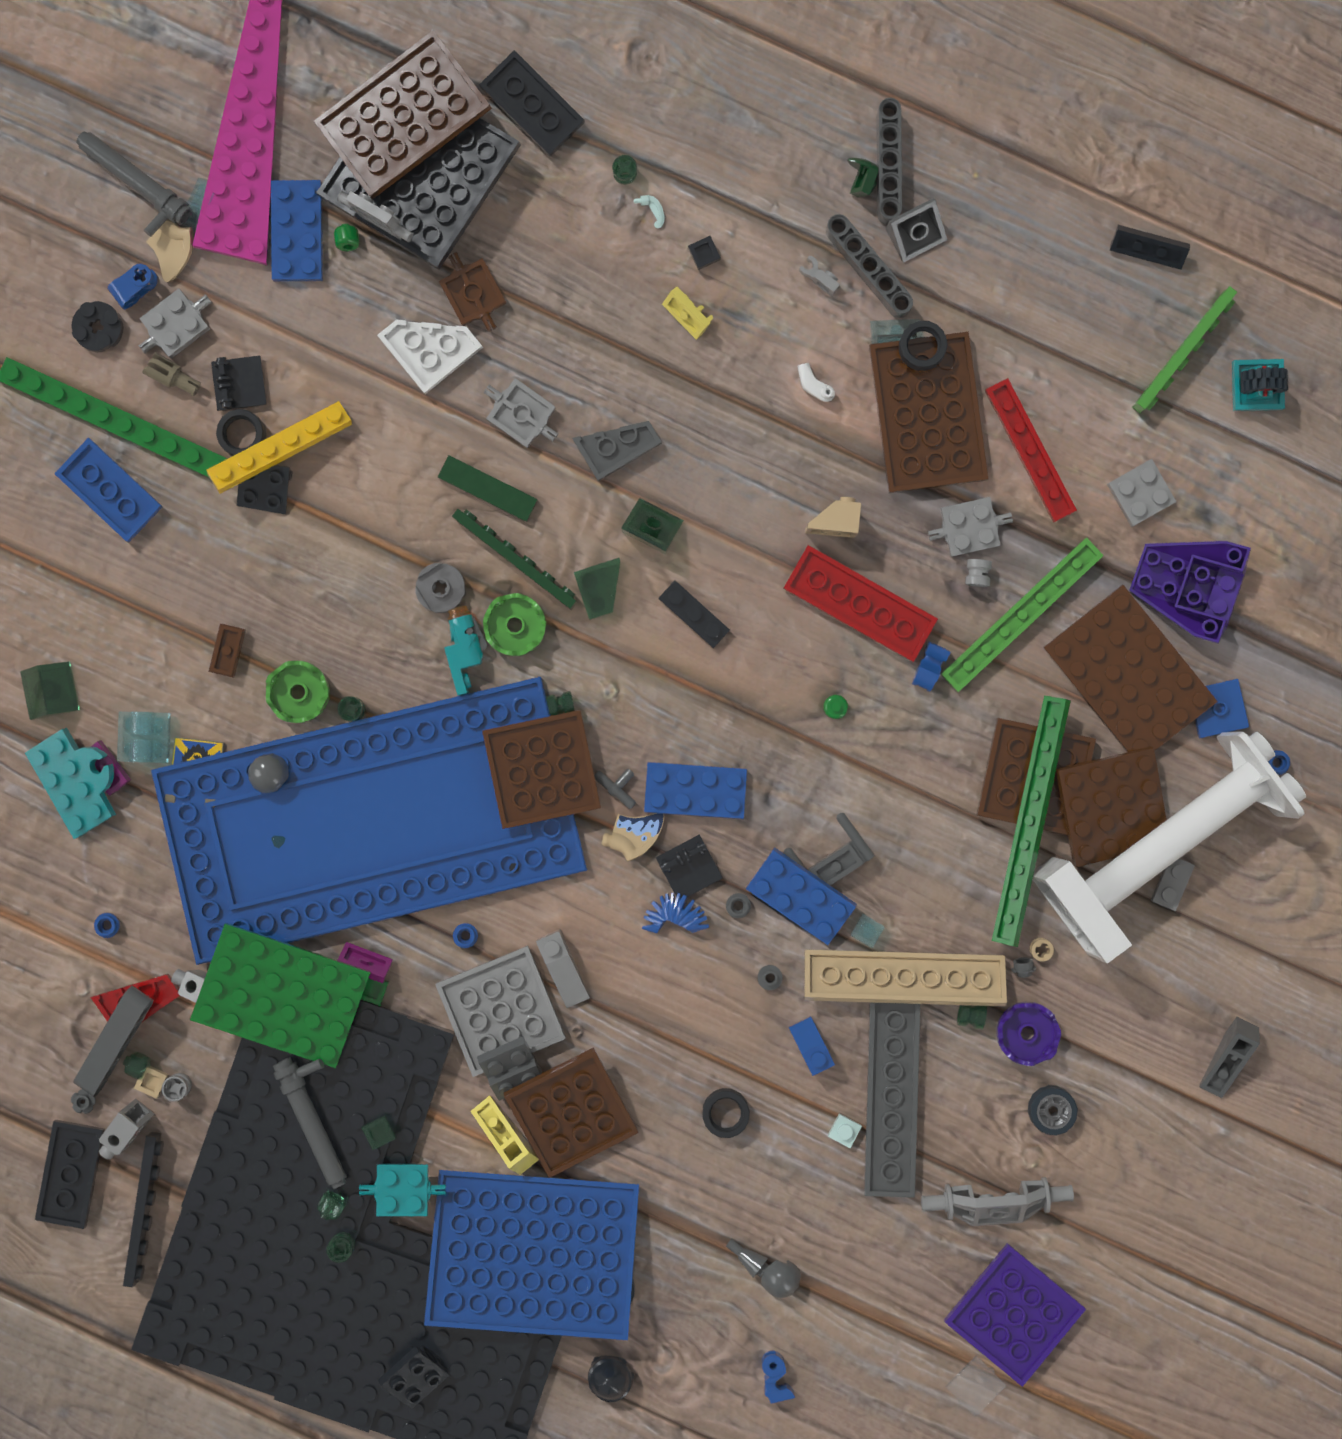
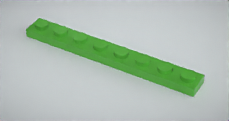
M1086 537L941 673V676L959 692L1104 555Z

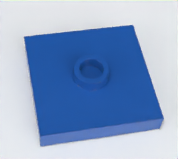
M1238 679L1206 686L1218 702L1195 719L1199 738L1249 727Z

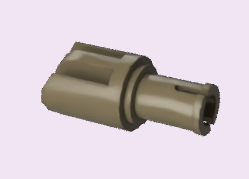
M155 352L152 356L153 359H150L147 364L148 366L144 368L142 373L168 388L177 386L195 396V391L198 392L201 382L182 373L180 365Z

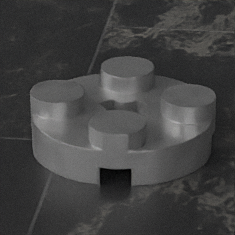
M434 563L428 565L419 573L415 593L418 601L426 609L435 613H447L457 608L465 597V581L455 567L448 564ZM438 581L441 584H447L443 595L440 592H434V589L437 588L435 583Z

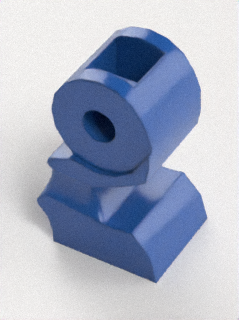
M928 641L924 651V658L920 660L912 680V685H918L931 692L939 679L942 662L947 661L951 653L950 650Z
M777 1351L766 1352L762 1357V1369L766 1374L764 1375L765 1396L769 1398L771 1404L795 1398L794 1391L787 1383L776 1384V1381L786 1374L784 1358Z

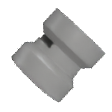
M968 559L967 568L969 569V575L965 578V585L990 587L991 579L988 574L992 569V561Z
M176 1073L170 1076L162 1084V1094L169 1101L181 1100L191 1091V1079L183 1073Z

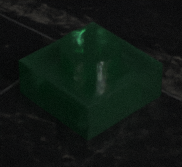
M386 1115L361 1127L372 1150L397 1138Z

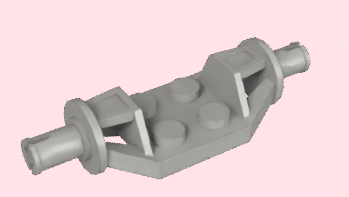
M1041 1177L1039 1181H1021L1020 1195L1012 1192L998 1197L985 1194L974 1198L971 1185L950 1187V1184H945L943 1195H922L921 1207L922 1212L945 1210L948 1220H953V1216L971 1226L1023 1223L1042 1208L1045 1213H1049L1052 1202H1072L1074 1200L1072 1185L1050 1187L1046 1177Z

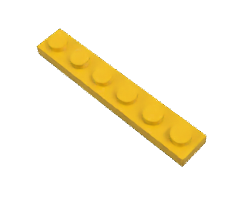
M338 401L207 469V474L219 494L351 426L352 421Z

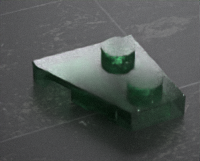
M620 558L574 572L589 620L613 613L621 563Z

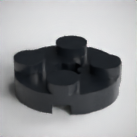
M100 301L83 303L74 314L71 324L72 335L77 342L85 349L97 353L116 346L121 340L124 330L123 322L118 312L109 304ZM100 321V324L104 326L103 330L93 333L92 324Z

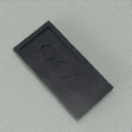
M515 50L479 84L480 88L549 157L585 123V120Z
M62 1120L53 1121L35 1215L36 1221L80 1229L87 1227L100 1158L99 1150L102 1147L99 1139L104 1133L105 1128Z

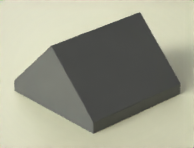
M934 198L890 220L886 227V231L903 263L947 241L938 206Z

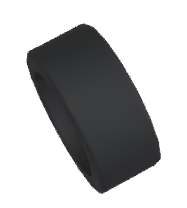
M917 321L910 324L904 330L899 341V354L902 361L908 367L917 371H927L935 368L942 361L947 350V338L944 331L937 324L930 321ZM917 332L932 334L938 343L936 354L928 360L914 358L908 349L910 338Z
M236 409L222 416L217 424L216 436L223 450L234 456L265 440L266 430L258 416L248 410ZM235 420H248L255 427V440L246 448H236L228 441L227 429Z
M722 1088L713 1091L703 1104L702 1118L706 1128L713 1135L720 1138H732L745 1130L750 1116L746 1099L741 1093L733 1089ZM724 1098L735 1101L741 1110L739 1121L729 1128H722L716 1125L711 1116L713 1105L718 1100Z

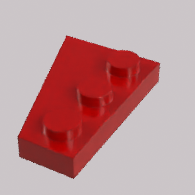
M165 974L90 998L108 1022L124 993L131 986H134L154 1000L142 1021L144 1022L180 995L178 994V986L171 982V976Z

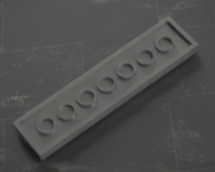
M869 1002L864 1196L915 1198L920 1004Z

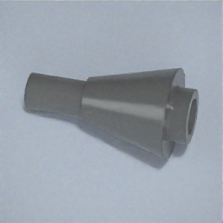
M732 1238L726 1245L729 1250L738 1256V1259L752 1278L755 1275L761 1277L769 1266L766 1263L767 1257L747 1248L744 1249Z

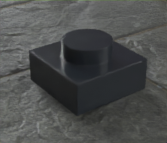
M711 236L688 245V250L698 270L721 260Z

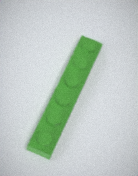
M1229 286L1222 292L1132 406L1133 409L1141 413L1145 409L1150 410L1158 401L1156 395L1161 389L1165 391L1174 381L1171 376L1176 369L1180 372L1189 362L1187 356L1191 350L1196 352L1205 341L1202 337L1206 331L1211 333L1220 322L1217 317L1221 312L1227 313L1236 301L1232 298L1236 295V290Z

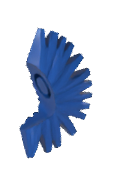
M672 892L671 898L668 893L665 894V898L663 895L660 896L661 905L655 901L651 903L658 912L646 910V913L650 916L645 915L644 919L654 924L642 926V929L657 934L664 925L663 923L668 920L694 933L709 928V924H700L707 920V916L700 917L705 913L704 911L698 913L702 908L701 906L691 911L695 900H692L684 908L687 895H683L681 898V893H678L675 900V895Z

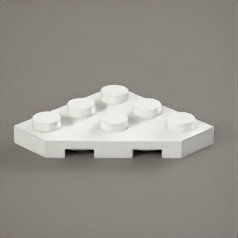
M396 319L377 335L424 394L428 393L483 348L465 326H446L436 323H417Z

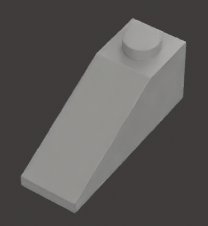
M561 929L537 939V946L566 1008L589 999V994Z

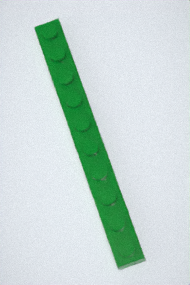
M6 357L0 369V382L204 476L209 477L207 469L228 459Z
M1044 695L993 931L992 941L1014 947L1019 945L1071 700Z

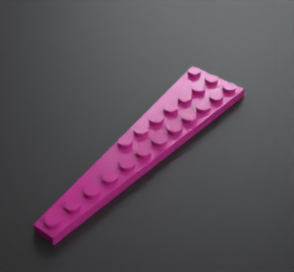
M249 0L192 245L193 248L267 265L283 0Z

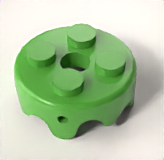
M514 593L499 596L491 602L484 615L483 627L485 637L488 643L502 654L509 656L528 654L536 649L544 638L546 631L545 615L541 607L526 595ZM513 618H518L522 622V628L518 632H511L508 628V623Z
M305 661L285 662L271 672L266 679V702L281 720L291 723L309 722L318 717L327 706L330 695L329 683L324 673L311 663ZM296 685H302L305 689V695L301 699H295L292 695V689Z

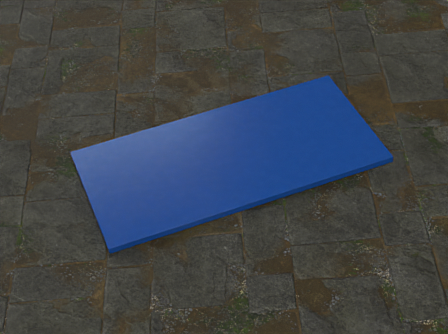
M541 677L151 770L196 965L211 962L225 923L290 943L587 871L574 814L502 829L482 730L549 717L550 712ZM274 753L282 757L287 763L289 776L277 791L261 793L255 790L249 782L248 769L251 763L259 756ZM165 795H174L175 802H165ZM205 799L215 800L212 802L205 803ZM512 863H516L515 868L510 871L509 866Z

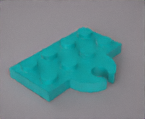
M64 728L25 752L73 839L83 836L116 815L104 793L111 786L114 779L113 764L103 767L102 772H99L95 767L97 759H104L107 756L104 751L97 747L89 746L79 749L68 728Z

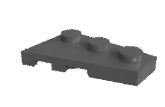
M649 421L572 438L598 482L662 444Z

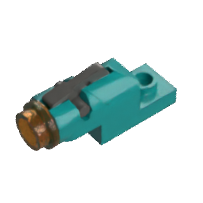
M467 606L448 610L449 617H447L450 625L451 642L454 641V645L444 647L457 696L469 694L468 688L472 687L469 674H464L463 670L481 665L483 651L487 647L476 619L472 616V612L468 611Z

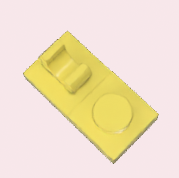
M678 287L674 288L662 303L696 340L702 336L713 319L712 315L706 318L701 313L704 306L701 305L696 308L689 297Z

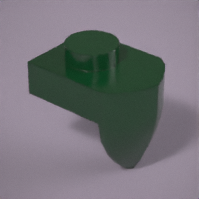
M848 158V163L858 170L850 194L857 198L869 196L875 189V179L879 167L866 159Z

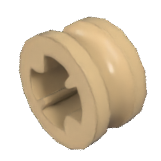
M1036 938L1030 944V953L1038 961H1047L1052 957L1054 948L1047 939ZM1042 943H1045L1044 946L1048 948V951L1043 952L1042 956H1038L1039 952L1035 951L1036 947H1040Z

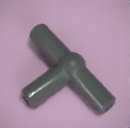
M626 769L615 783L601 771L594 775L595 780L606 788L611 796L616 797L629 809L635 806L636 801L622 790L634 776L630 769Z

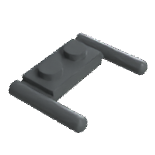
M839 813L836 819L852 841H849L808 869V871L830 886L875 856L845 813ZM792 848L784 850L783 853L805 868Z

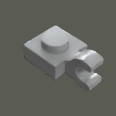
M809 256L807 261L812 264L813 268L807 270L801 266L799 268L800 273L812 279L814 284L833 297L840 286L837 282L838 278L830 271L824 272L821 269L819 270L817 260L813 256Z

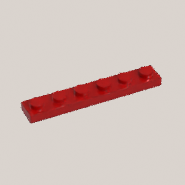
M1007 378L987 388L985 393L1053 523L1077 511L1009 379Z

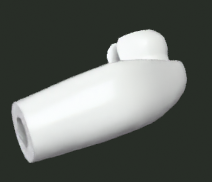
M809 363L797 366L801 386L804 391L823 402H829L834 398L835 391L833 387L817 380Z

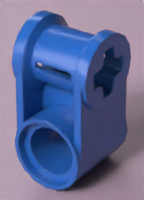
M136 264L122 276L113 280L107 289L121 308L125 310L135 305L140 298L156 287L158 276L146 265ZM143 273H145V275H144L145 278H146L145 281H142L143 278H142L141 275H142Z

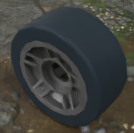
M1048 1085L1039 1088L1032 1094L1028 1102V1114L1031 1122L1038 1130L1047 1135L1057 1136L1066 1133L1077 1120L1078 1108L1074 1098L1066 1090L1058 1086ZM1051 1106H1055L1058 1112L1050 1115L1048 1109Z

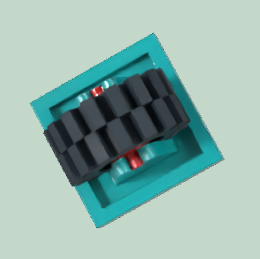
M1284 359L1232 361L1233 411L1285 409V392L1288 390V370L1284 368Z

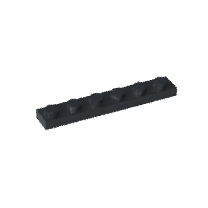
M151 1132L145 1138L123 1286L133 1288L139 1280H142L145 1266L141 1264L142 1257L146 1255L149 1242L145 1238L146 1231L150 1230L152 1224V1216L149 1215L150 1206L154 1205L156 1199V1191L153 1190L154 1181L158 1180L160 1166H157L158 1156L162 1155L164 1141H161L162 1133Z

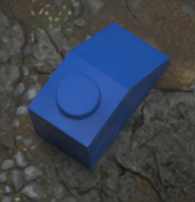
M811 1016L789 1027L812 1076L835 1065Z

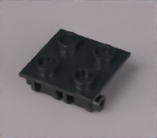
M260 355L227 360L226 357L216 358V361L211 362L217 411L267 405Z
M274 465L238 484L237 506L286 514L288 485L293 474L290 467Z
M700 834L655 857L676 897L678 893H681V898L683 895L689 897L722 879Z

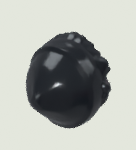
M610 1355L594 1357L588 1372V1383L591 1392L600 1400L606 1402H617L623 1399L629 1393L633 1383L632 1380L634 1379V1373L626 1365L627 1361L621 1357Z

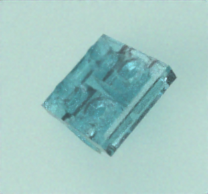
M119 711L117 761L169 763L171 713Z

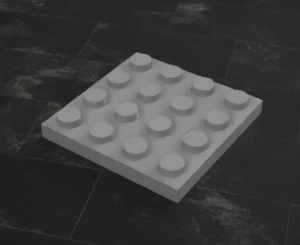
M529 946L520 948L435 984L473 1077L484 1073L478 1063L477 1056L523 1036L532 1053L566 1039Z

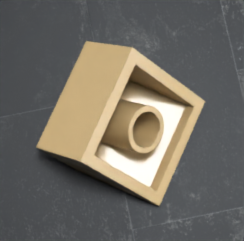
M840 497L839 501L833 502L808 523L805 533L855 538L859 532L861 503L855 502V498Z

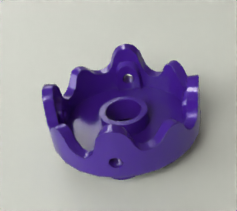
M1025 1001L1016 1003L1004 1011L997 1024L996 1036L1001 1050L1009 1059L1022 1065L1035 1066L1055 1056L1061 1038V1029L1055 1015L1049 1009L1038 1003ZM1026 1026H1031L1034 1029V1036L1029 1040H1025L1021 1036V1031Z

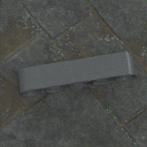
M885 98L880 103L877 111V166L879 167L877 174V216L884 225H888V222L899 216L902 211L901 104L895 98ZM891 108L895 115L888 117L884 115L883 109ZM892 133L895 136V140L891 142L886 141L883 138V134ZM891 157L894 159L895 165L887 166L884 164L883 159ZM885 182H892L896 189L894 191H887L883 184ZM890 206L895 209L896 214L888 216L884 213L883 208Z
M842 214L833 215L826 227V235L889 313L896 318L906 317L913 306V298L849 219ZM839 223L844 227V231L836 233L832 230L831 226ZM851 242L857 243L860 250L858 252H851L848 250L847 244ZM870 261L874 263L876 269L871 272L866 271L863 263ZM880 281H888L891 284V289L888 291L882 290L879 287ZM900 299L904 300L907 304V309H897L894 302Z
M131 986L124 993L73 1081L74 1084L93 1097L99 1094L153 1004L154 1000L134 986Z

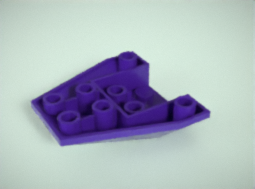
M1228 541L1145 544L1129 591L1194 637L1219 644L1229 624L1241 589L1251 548Z

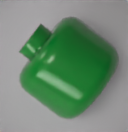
M342 224L334 231L336 248L345 252L357 249L360 244L358 229L350 224Z
M840 695L829 696L823 704L825 715L831 719L844 717L848 711L847 700Z

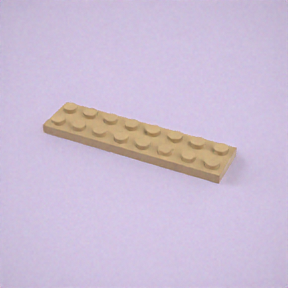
M805 950L804 1000L1006 1006L1005 956Z

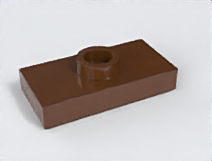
M220 623L208 672L232 678L235 677L246 629Z

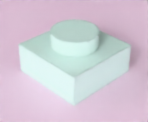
M839 1113L828 1133V1137L851 1148L862 1125Z

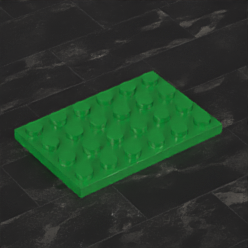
M225 923L190 1021L312 1061L322 1059L324 1065L336 1068L370 971Z

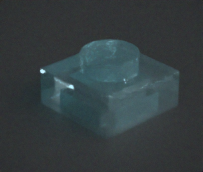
M862 914L850 935L873 948L885 926Z

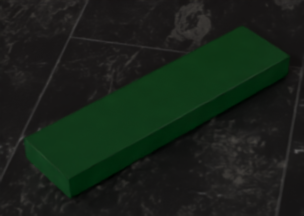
M448 455L438 475L439 479L525 522L528 521L538 499Z

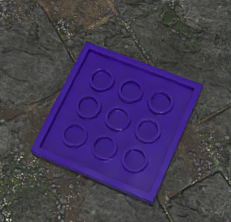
M1007 1243L947 1315L944 1322L1023 1387L1084 1313L1086 1308Z

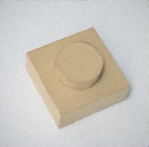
M146 1064L140 1073L134 1089L157 1099L161 1094L162 1084L169 1074Z

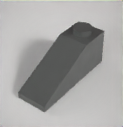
M1239 1017L1234 1019L1224 1034L1205 1072L1200 1088L1223 1098L1260 1044L1258 1026Z

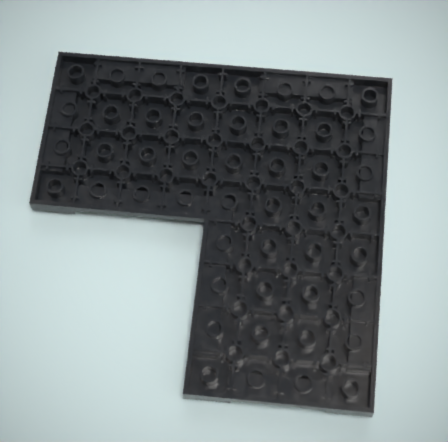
M360 1000L336 1068L324 1065V1068L303 1077L306 1082L305 1088L347 1176L345 1178L346 1183L335 1189L331 1185L328 1186L287 1096L282 1094L279 1087L281 1083L279 1079H275L273 1074L275 1072L273 1065L289 1057L292 1058L293 1062L297 1063L299 1068L313 1061L241 1038L217 1110L214 1111L182 1202V1210L153 1293L146 1305L131 1350L176 1366L183 1364L275 1396L274 1400L368 1433L372 1430L395 1439H527L562 1335L425 1326L433 1236L390 1221L392 1216H376L377 1202L374 1195H359L360 1184L375 1185L378 1164H410L455 1032L383 1006ZM424 1345L435 1355L438 1362L447 1368L449 1376L411 1409L380 1387L378 1379L415 1346L420 1348Z

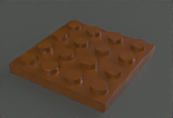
M581 710L482 730L502 829L601 808Z
M997 718L977 816L1017 824L1038 726ZM1064 732L1056 769L1092 761L1096 739ZM1055 773L1043 830L1068 835L1057 774Z
M1153 747L1056 769L1073 866L1075 867L1118 857L1167 820Z
M594 1047L504 1092V1098L549 1178L639 1133Z

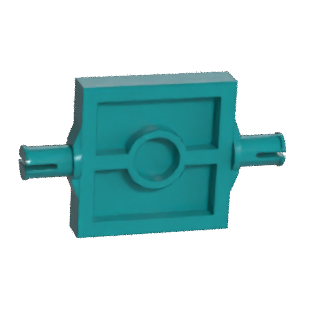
M378 1164L375 1185L360 1184L359 1195H374L377 1202L376 1216H428V1202L431 1195H446V1190H436L446 1189V1184L431 1185L429 1164Z

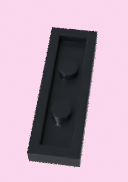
M1122 225L1117 226L1110 244V251L1182 270L1190 250V244Z
M676 580L658 598L713 649L730 631L727 626Z

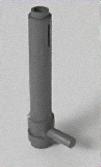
M84 131L78 136L76 143L79 145V149L151 202L159 212L144 229L147 235L152 237L167 219L180 225L189 219L192 209L189 207L188 202L182 198L178 199L177 194L172 190L162 187L91 132L87 133Z
M289 1057L273 1065L275 1079H279L281 1083L279 1087L282 1094L287 1096L328 1186L331 1185L333 1189L346 1183L345 1178L347 1176L305 1088L306 1082L303 1078L324 1068V1062L322 1059H317L299 1068L297 1063L293 1062L292 1058Z

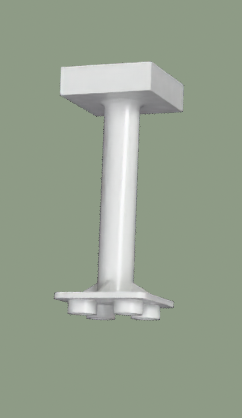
M1224 732L1218 735L1217 740L1232 759L1233 771L1084 881L1070 861L1051 857L1034 870L1033 882L1089 956L1108 964L1131 947L1132 944L1108 911L1253 803L1259 802L1266 805L1277 817L1299 819L1305 814L1299 802L1306 798L1304 790L1290 774L1286 773L1282 777L1277 775L1268 763L1269 760L1275 757V752L1260 733L1254 732L1248 736L1244 732Z

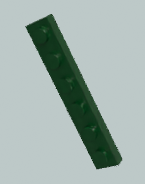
M457 509L452 515L457 522L570 610L577 604V601L573 599L576 595L566 586H563L561 589L555 585L556 579L544 570L542 574L534 568L536 563L526 555L521 558L514 553L517 548L507 540L502 543L496 539L497 533L485 524L483 528L475 522L478 518L466 509L462 512Z

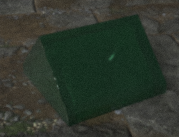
M639 498L622 525L621 530L622 533L666 555L684 520Z
M70 662L37 665L20 671L30 720L80 710Z

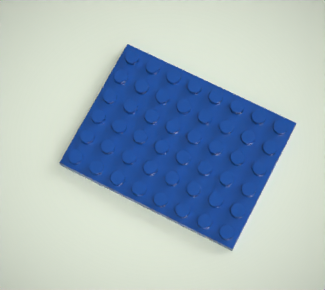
M439 1170L438 1185L446 1184V1189L437 1190H446V1195H437L425 1326L628 1340L639 1184Z

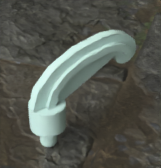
M650 195L634 199L635 204L640 203L641 206L648 205L657 220L654 223V227L657 229L661 228L665 216L660 202Z

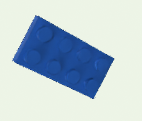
M321 180L271 181V260L273 282L323 281L322 198L316 194L322 185Z
M89 437L54 473L128 543L163 507Z
M648 762L644 813L744 819L747 769Z
M775 847L746 887V890L827 945H829L857 906L851 899Z

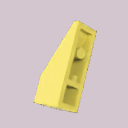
M489 1095L471 1110V1113L510 1170L521 1175L539 1160L528 1141L492 1096Z

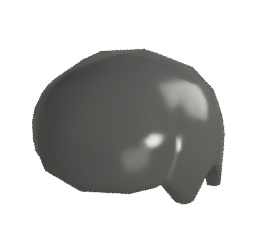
M274 753L259 756L251 763L248 769L249 782L255 790L261 793L277 791L289 776L287 763L282 757Z
M778 1260L774 1261L766 1268L762 1275L761 1285L775 1298L781 1299L791 1296L800 1285V1269L789 1260L786 1261L787 1263H782Z

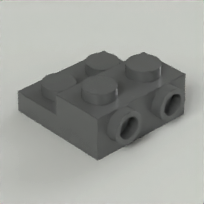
M523 1036L477 1056L478 1063L488 1078L489 1085L498 1101L504 1099V1092L542 1074L541 1067Z

